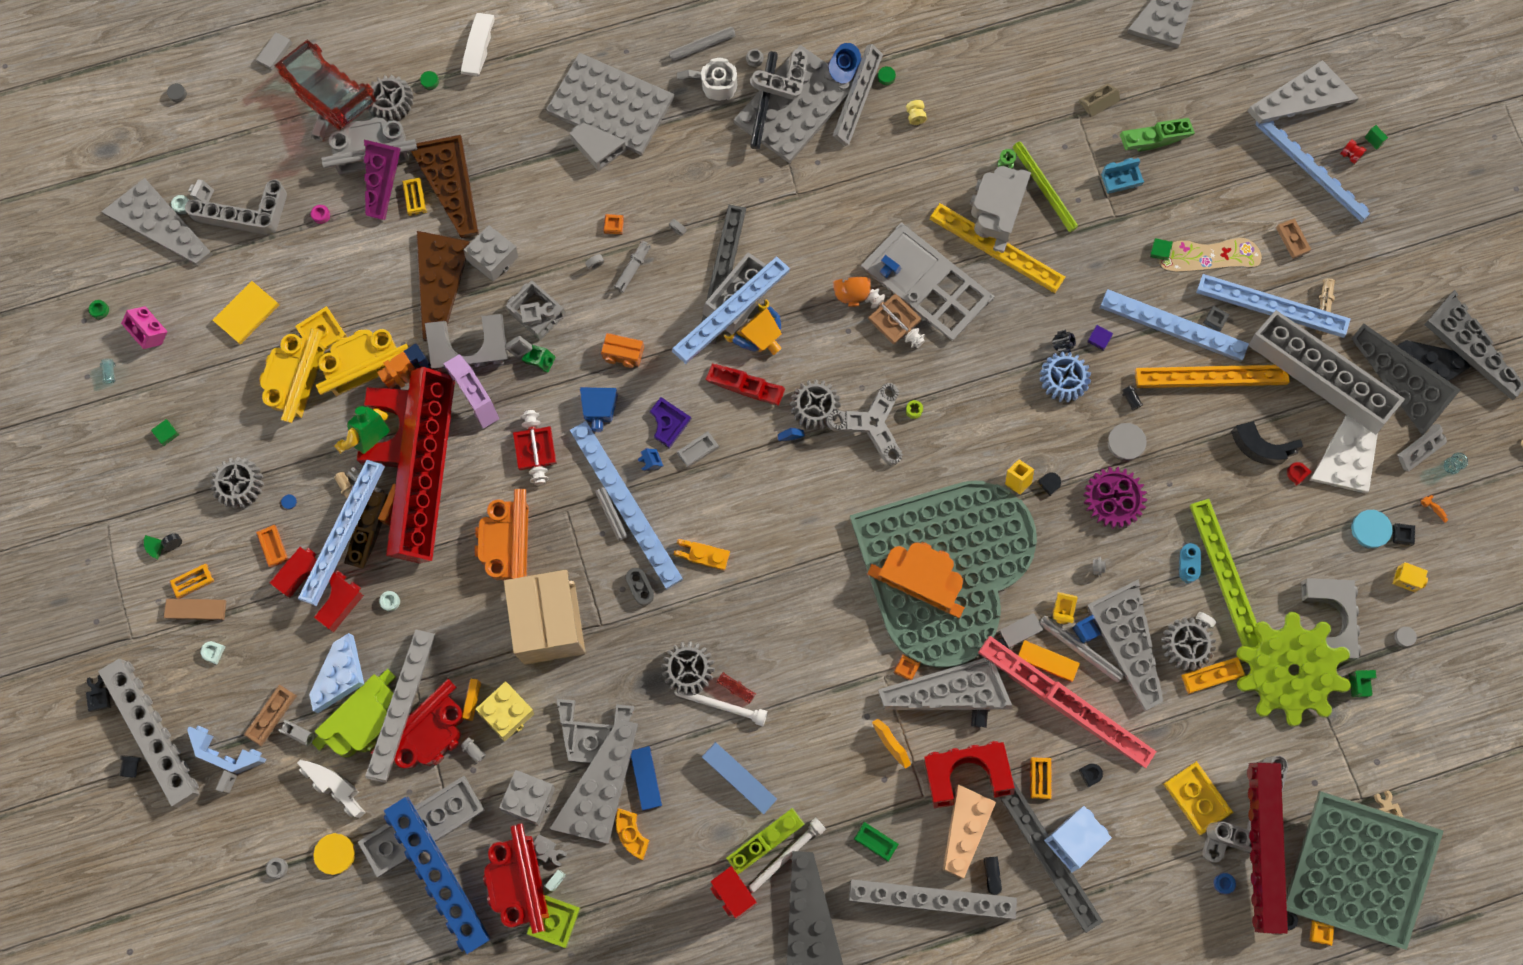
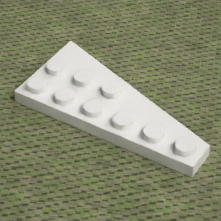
M1346 414L1309 481L1368 493L1378 433L1375 435Z

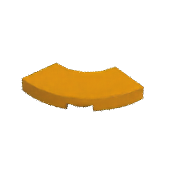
M879 719L873 721V727L888 751L905 769L909 767L911 762L907 752L898 743L889 727Z
M618 808L616 813V830L619 839L629 853L638 859L644 860L650 840L644 838L638 831L636 823L637 814Z

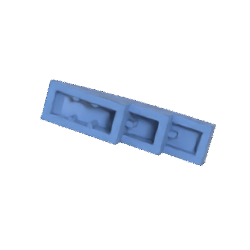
M716 742L702 756L710 766L761 813L765 814L777 800L774 795Z

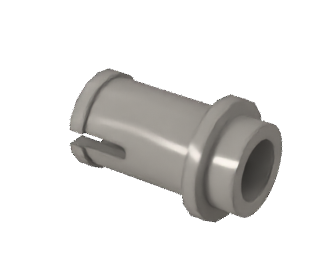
M468 738L461 744L462 751H466L477 764L486 754L474 743V739Z

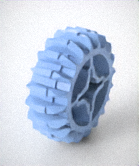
M1061 352L1060 356L1055 353L1053 359L1047 358V363H1043V369L1040 371L1042 377L1039 380L1043 382L1042 389L1048 388L1046 395L1052 393V399L1058 396L1059 402H1062L1063 398L1067 402H1070L1071 398L1074 401L1077 400L1078 396L1082 397L1084 395V391L1088 390V385L1091 383V379H1089L1091 372L1087 371L1089 365L1083 366L1084 359L1079 361L1078 355L1074 358L1071 357V352L1067 356H1065L1064 352ZM1059 365H1067V367L1061 368ZM1073 369L1078 373L1079 379H1077L1078 377L1073 373ZM1067 372H1069L1067 378L1064 380V382H1062L1063 376L1066 375ZM1051 375L1057 380V385L1053 382ZM1065 386L1075 387L1072 389H1063V387Z

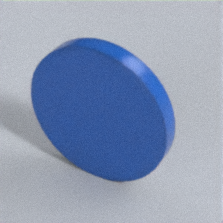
M291 494L285 495L281 500L282 506L286 509L294 508L297 503L295 496Z

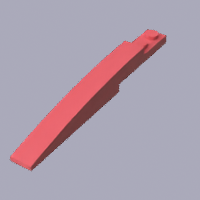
M988 636L978 651L981 656L1009 675L1008 677L1126 757L1147 768L1157 751L1061 683L1050 679L991 636Z

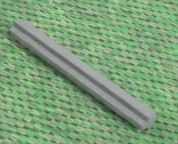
M1044 616L1039 623L1044 629L1115 682H1119L1123 678V672L1049 617Z

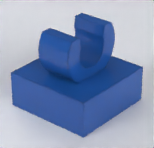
M886 254L881 259L885 266L880 272L884 277L887 278L892 271L895 274L901 271V266Z
M646 448L641 451L642 456L638 458V461H645L646 464L641 468L642 470H658L664 466L657 449Z

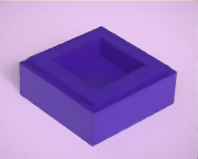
M1096 325L1087 342L1104 351L1113 333Z

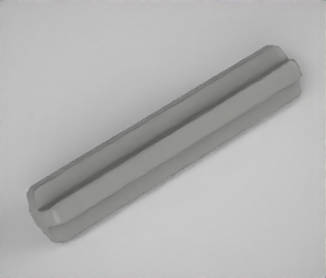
M605 488L596 490V495L617 540L625 539L627 534Z

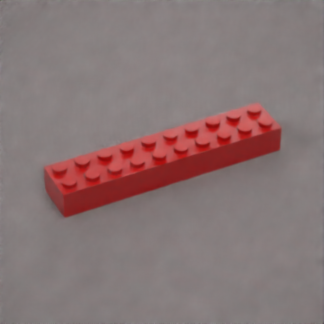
M426 367L413 370L410 375L386 556L419 564L433 560L455 380H452L450 375Z

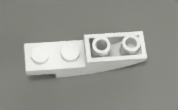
M303 760L297 762L301 767L299 771L306 778L310 777L314 782L312 784L314 789L319 793L323 792L326 794L333 791L331 793L332 797L337 802L341 801L346 806L344 810L350 817L361 818L366 813L354 799L359 791L345 778L318 764Z

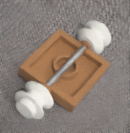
M871 289L865 302H871V308L878 309L869 316L868 320L893 345L906 335L905 342L910 341L912 343L911 348H919L925 342L923 339L925 334L919 335V328H913L921 322V318L896 293L884 303L885 295H879V289Z

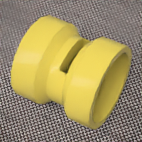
M914 100L906 105L910 124L919 125L927 120L926 113L923 111V101Z

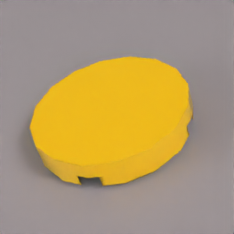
M328 834L321 838L315 846L314 862L318 869L325 874H341L353 864L355 846L351 839L343 834Z

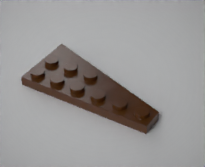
M456 135L416 143L417 150L411 152L459 236L466 238L479 235L462 136Z

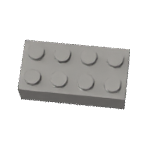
M747 253L705 302L702 314L706 317L710 316L762 270L766 264L750 253ZM769 290L725 330L733 335Z

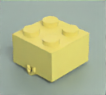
M506 681L476 708L477 713L504 742L516 731L519 732L524 727L523 724L534 715L533 709Z

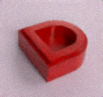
M1294 462L1287 468V476L1296 486L1312 472L1301 462Z

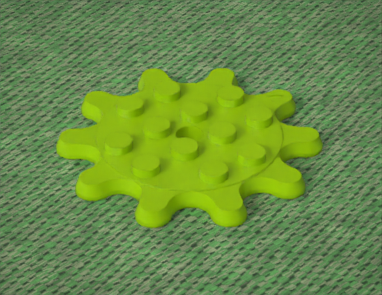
M1296 612L1286 614L1285 624L1280 630L1272 629L1267 622H1258L1255 625V632L1259 636V644L1253 648L1241 646L1236 653L1240 660L1247 662L1250 666L1249 674L1239 678L1237 681L1238 689L1243 692L1255 690L1259 693L1260 702L1256 706V712L1259 716L1266 717L1274 709H1282L1286 714L1288 725L1292 727H1297L1301 724L1302 713L1307 709L1315 710L1320 717H1329L1332 713V708L1327 701L1329 693L1333 691L1345 693L1351 687L1349 680L1339 676L1337 673V666L1350 658V651L1346 647L1331 648L1328 646L1326 639L1331 632V627L1328 623L1319 622L1313 629L1305 630L1301 626L1300 616ZM1292 664H1297L1299 667V673L1296 675H1291L1288 671L1289 666Z

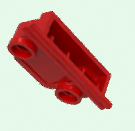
M449 679L408 716L394 758L395 763L399 767L412 769L419 762L426 766L437 765L444 759L443 755L448 750L452 751L458 746L461 733L456 726L463 721V710L449 696L457 688Z
M521 823L510 827L512 840L496 842L490 846L488 857L492 863L485 867L483 881L488 888V904L493 911L501 912L502 923L507 927H516L530 923L532 934L545 931L543 919L549 918L533 838L532 836H525L523 824Z

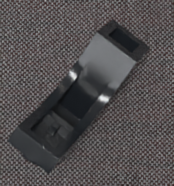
M1254 421L1236 425L1231 430L1238 448L1248 458L1266 465L1282 464L1288 457L1297 455L1298 451L1303 447L1301 439L1280 445L1268 443L1258 433Z

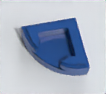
M789 428L778 434V440L790 441L805 436L804 430Z

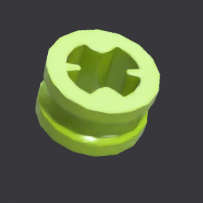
M912 400L907 404L906 415L911 419H918L922 415L923 405L917 400ZM911 406H913V408H914L915 406H917V407H918V410H917L918 413H916V412L912 413V412H911Z

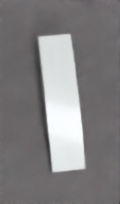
M476 14L469 34L461 74L479 76L487 56V46L491 39L490 31L495 21L494 15Z

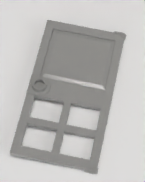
M902 222L860 266L893 294L896 293L912 310L917 312L951 341L995 298L994 295L989 293ZM885 254L902 268L898 274L892 271L887 278L880 272L885 266L881 262ZM950 272L964 281L952 296L937 286ZM969 286L983 297L971 311L956 301ZM932 291L946 301L933 316L920 306V303ZM951 305L965 316L952 331L938 320Z

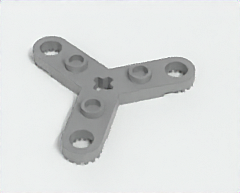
M886 383L879 389L868 412L837 410L828 415L826 422L831 430L867 433L886 464L896 465L902 459L903 453H901L902 451L897 446L894 437L885 424V420L899 395V390L895 384ZM885 389H890L893 392V397L886 396ZM832 417H838L841 420V425L834 424ZM875 420L876 424L875 426L870 425L869 422ZM889 451H893L896 454V460L889 458Z

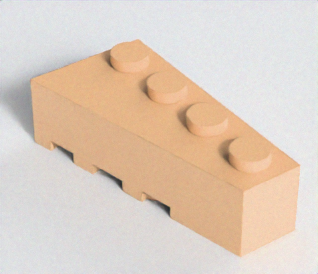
M957 785L955 789L943 871L964 879L996 802L960 785Z

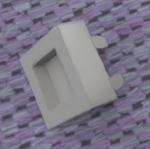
M197 180L195 185L191 184L188 191L191 192L190 196L195 200L209 202L214 189L203 180Z

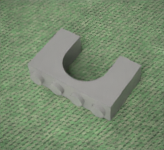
M503 315L481 316L484 343L477 353L471 356H462V358L468 364H474V367L486 366L485 362L493 361V365L503 364L504 360L509 359L508 351L505 349L506 336ZM447 322L425 323L431 368H437L438 372L447 371L443 363L459 355L451 347Z
M1307 578L1302 581V601L1328 603L1335 607L1341 616V631L1336 637H1327L1326 642L1331 648L1346 647L1350 651V658L1347 661L1352 662L1359 659L1361 646L1358 644L1360 627L1357 625L1359 608L1356 605L1358 589L1355 586V580Z

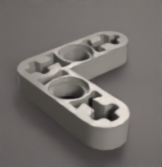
M802 49L793 51L789 58L786 78L758 70L750 78L751 85L758 90L788 99H796L802 92L807 64L806 52ZM796 56H800L799 59L801 60L798 65H796L798 60ZM793 70L800 74L799 78H795L792 75ZM773 81H776L780 84L779 89H776L772 86Z

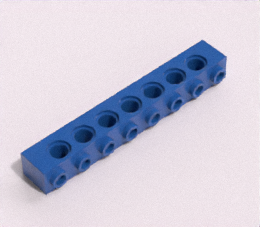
M404 797L383 810L386 814L384 815L386 823L389 826H393L396 831L394 836L399 844L403 843L406 848L404 853L410 862L413 861L417 867L415 869L416 875L420 880L423 879L425 881L427 894L436 900L437 904L435 907L441 916L444 915L446 917L448 930L451 934L455 933L458 940L456 943L459 949L468 954L489 941L491 937L410 798ZM403 816L409 819V826L407 828H403L400 825V819ZM413 834L418 835L420 838L417 846L412 845L410 842V837ZM423 852H427L430 855V861L427 864L423 863L420 859ZM433 870L440 872L439 881L431 879V872ZM443 888H448L451 891L449 899H444L441 896ZM453 906L460 907V917L452 915L451 909ZM463 924L471 926L472 933L470 935H465L462 932Z

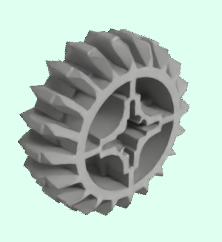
M384 75L383 79L377 77V82L371 81L372 86H367L368 92H365L364 102L367 110L373 117L383 118L386 122L389 119L392 121L394 118L401 120V115L407 116L406 111H411L410 105H413L412 99L414 97L411 87L405 80H401L399 76L395 78L391 75L390 78H387Z
M817 379L814 380V384H811L808 380L807 386L801 383L800 389L796 388L795 394L791 396L793 400L790 402V406L793 407L791 414H795V420L800 419V425L806 423L807 429L810 428V425H813L814 430H817V425L824 429V423L827 424L828 415L833 411H840L838 408L841 407V403L838 402L840 396L836 395L837 390H831V384L825 386L824 380L821 384H818ZM813 393H821L822 395H818V396H817V395H814ZM806 396L808 404L805 405L804 409H801L800 402ZM829 400L831 403V408L827 413H825L823 406L826 404V401ZM812 402L815 404L819 403V407H817L816 405L812 406ZM816 414L818 417H812L809 415ZM836 416L832 417V418H833L832 420H833V421H836L837 417H836Z
M237 457L235 461L229 458V463L222 461L223 466L221 468L216 466L218 472L212 473L215 479L210 480V483L213 485L210 488L214 492L213 496L218 499L219 503L224 504L226 507L232 505L233 508H237L240 505L245 508V502L252 504V498L258 499L256 493L262 492L259 486L264 485L261 481L264 477L260 473V468L256 467L253 461L249 462L247 458L242 460L240 457ZM243 470L249 472L250 479L244 477ZM224 486L230 488L231 496L226 495Z
M1184 617L1181 619V622L1177 619L1174 621V624H1169V630L1163 632L1167 637H1163L1161 641L1167 644L1163 645L1162 649L1168 650L1164 656L1170 655L1169 663L1176 661V668L1182 665L1184 671L1188 670L1189 667L1191 671H1194L1196 666L1201 669L1203 664L1207 665L1210 663L1208 658L1214 657V654L1210 651L1216 650V647L1211 645L1216 642V639H1210L1213 632L1207 633L1208 625L1201 627L1202 621L1199 620L1195 624L1194 618H1190L1188 622L1187 618ZM1182 630V640L1174 643L1176 633ZM1192 631L1198 634L1200 638L1194 637ZM1187 641L1188 643L1194 645L1190 647L1189 645H1186L1184 643ZM1203 646L1202 654L1199 658L1195 659L1196 648ZM1177 650L1183 651L1185 657L1181 656Z
M691 641L688 642V647H685L684 642H681V649L674 645V653L671 650L667 651L671 657L663 658L668 664L661 665L662 669H667V671L662 672V676H669L665 679V683L672 682L670 685L671 690L678 686L676 690L678 694L681 692V689H684V695H688V689H691L694 695L696 694L695 688L697 687L702 692L701 684L709 686L706 678L713 680V676L708 673L715 672V668L709 667L714 664V660H708L712 656L711 653L704 655L707 650L705 647L699 651V643L692 648ZM686 653L695 654V656L688 660L679 657ZM700 659L703 660L705 665L702 676L696 670ZM674 661L681 667L676 678L672 674ZM683 664H688V666L691 664L693 672H685ZM686 677L697 679L696 682L689 684L681 682Z

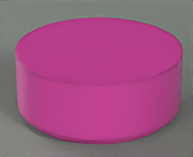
M316 205L311 210V217L314 222L324 224L330 219V211L324 205Z

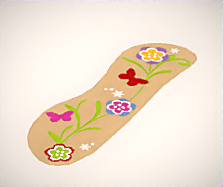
M1234 238L1209 245L1191 241L1173 242L1169 260L1159 259V264L1164 269L1175 272L1222 267H1255L1261 263L1262 256L1257 245L1246 238Z

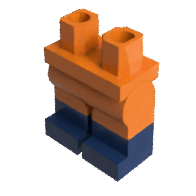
M417 343L393 357L391 361L383 362L386 367L377 373L384 384L391 389L396 385H399L400 388L405 387V383L410 382V375L413 370L421 367L434 369L431 368L430 362Z

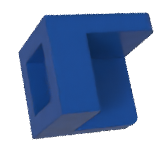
M1094 615L1085 618L1072 627L1079 640L1084 644L1100 635L1092 621L1095 618Z

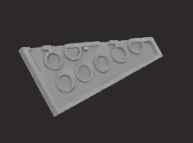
M145 178L101 211L105 216L131 228L138 234L177 253L197 266L213 255Z
M1138 579L1088 604L1086 608L1090 615H1094L1095 618L1093 620L1145 712L1162 703L1163 697L1159 678L1157 677L1155 657L1153 658L1152 643Z
M986 658L878 689L884 710L1012 709L1011 701L996 666Z

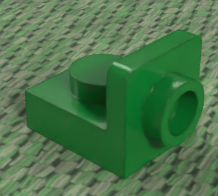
M532 345V350L523 356L522 361L525 364L540 367L544 372H549L556 357L547 348Z

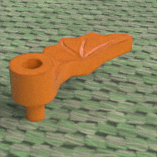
M1432 495L1429 497L1425 496L1420 501L1424 507L1430 506L1446 523L1448 521L1447 514L1438 504L1432 502L1434 497Z

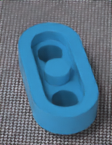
M1189 543L1180 550L1179 575L1184 582L1192 583L1200 577L1201 551L1197 545ZM1188 550H1192L1194 556L1189 555ZM1188 569H1192L1194 574H1189Z

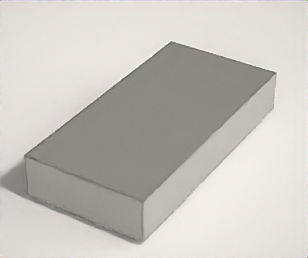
M275 33L256 61L273 70L292 44L291 40Z
M708 431L678 450L677 454L685 466L689 468L717 450L719 446Z
M1032 613L999 630V633L1007 646L1011 648L1042 632L1043 628L1035 614Z

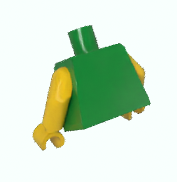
M357 407L355 409L356 415L347 423V439L345 441L341 439L334 447L340 454L352 447L365 454L390 432V429L384 422L388 418L387 413L379 409L372 410L369 407Z

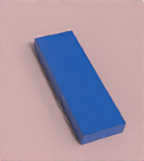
M650 746L632 750L631 758L642 810L661 807L662 802Z

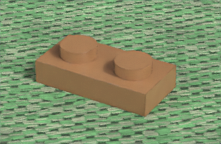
M1295 218L1276 227L1292 259L1311 251Z

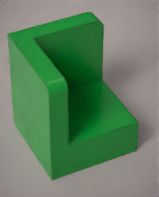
M1355 670L1349 673L1351 697H1371L1373 695L1371 680L1377 678L1376 670Z

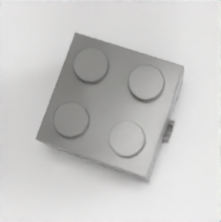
M490 225L464 249L466 261L493 282L503 272L506 273L509 270V266L518 258L516 246Z
M515 770L499 809L503 813L540 826L545 812H548L551 804L549 802L555 787L551 783Z

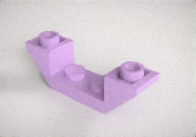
M459 354L443 363L452 380L457 382L473 408V414L481 427L484 429L499 420L491 399L472 368Z

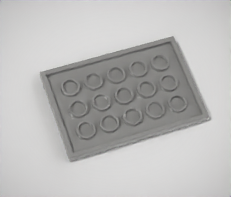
M802 45L797 48L804 50L807 54L802 92L796 99H788L770 94L761 140L763 145L789 164L847 99L853 81L847 83L836 82L829 73V64ZM796 56L798 58L796 65L801 61L799 59L800 56ZM789 58L775 75L786 78ZM792 71V75L795 78L800 77V74L797 71ZM773 81L772 86L776 89H779L780 84L776 81ZM761 90L734 119V124L751 136Z
M579 53L548 105L546 112L574 126L586 123L621 138L625 142L626 149L643 155L671 105L674 94Z

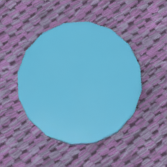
M1366 510L1359 513L1353 519L1351 525L1354 538L1358 540L1360 545L1367 548H1378L1386 544L1392 535L1390 520L1377 510Z

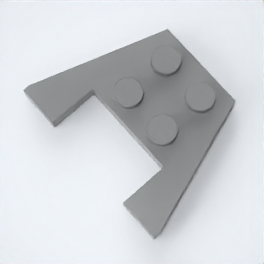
M557 699L567 757L570 762L591 763L617 720L630 721L635 709L634 706L616 704L614 725L573 722L576 701Z

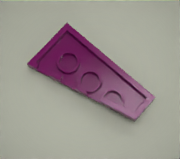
M364 139V163H366L365 214L366 216L385 220L401 148Z

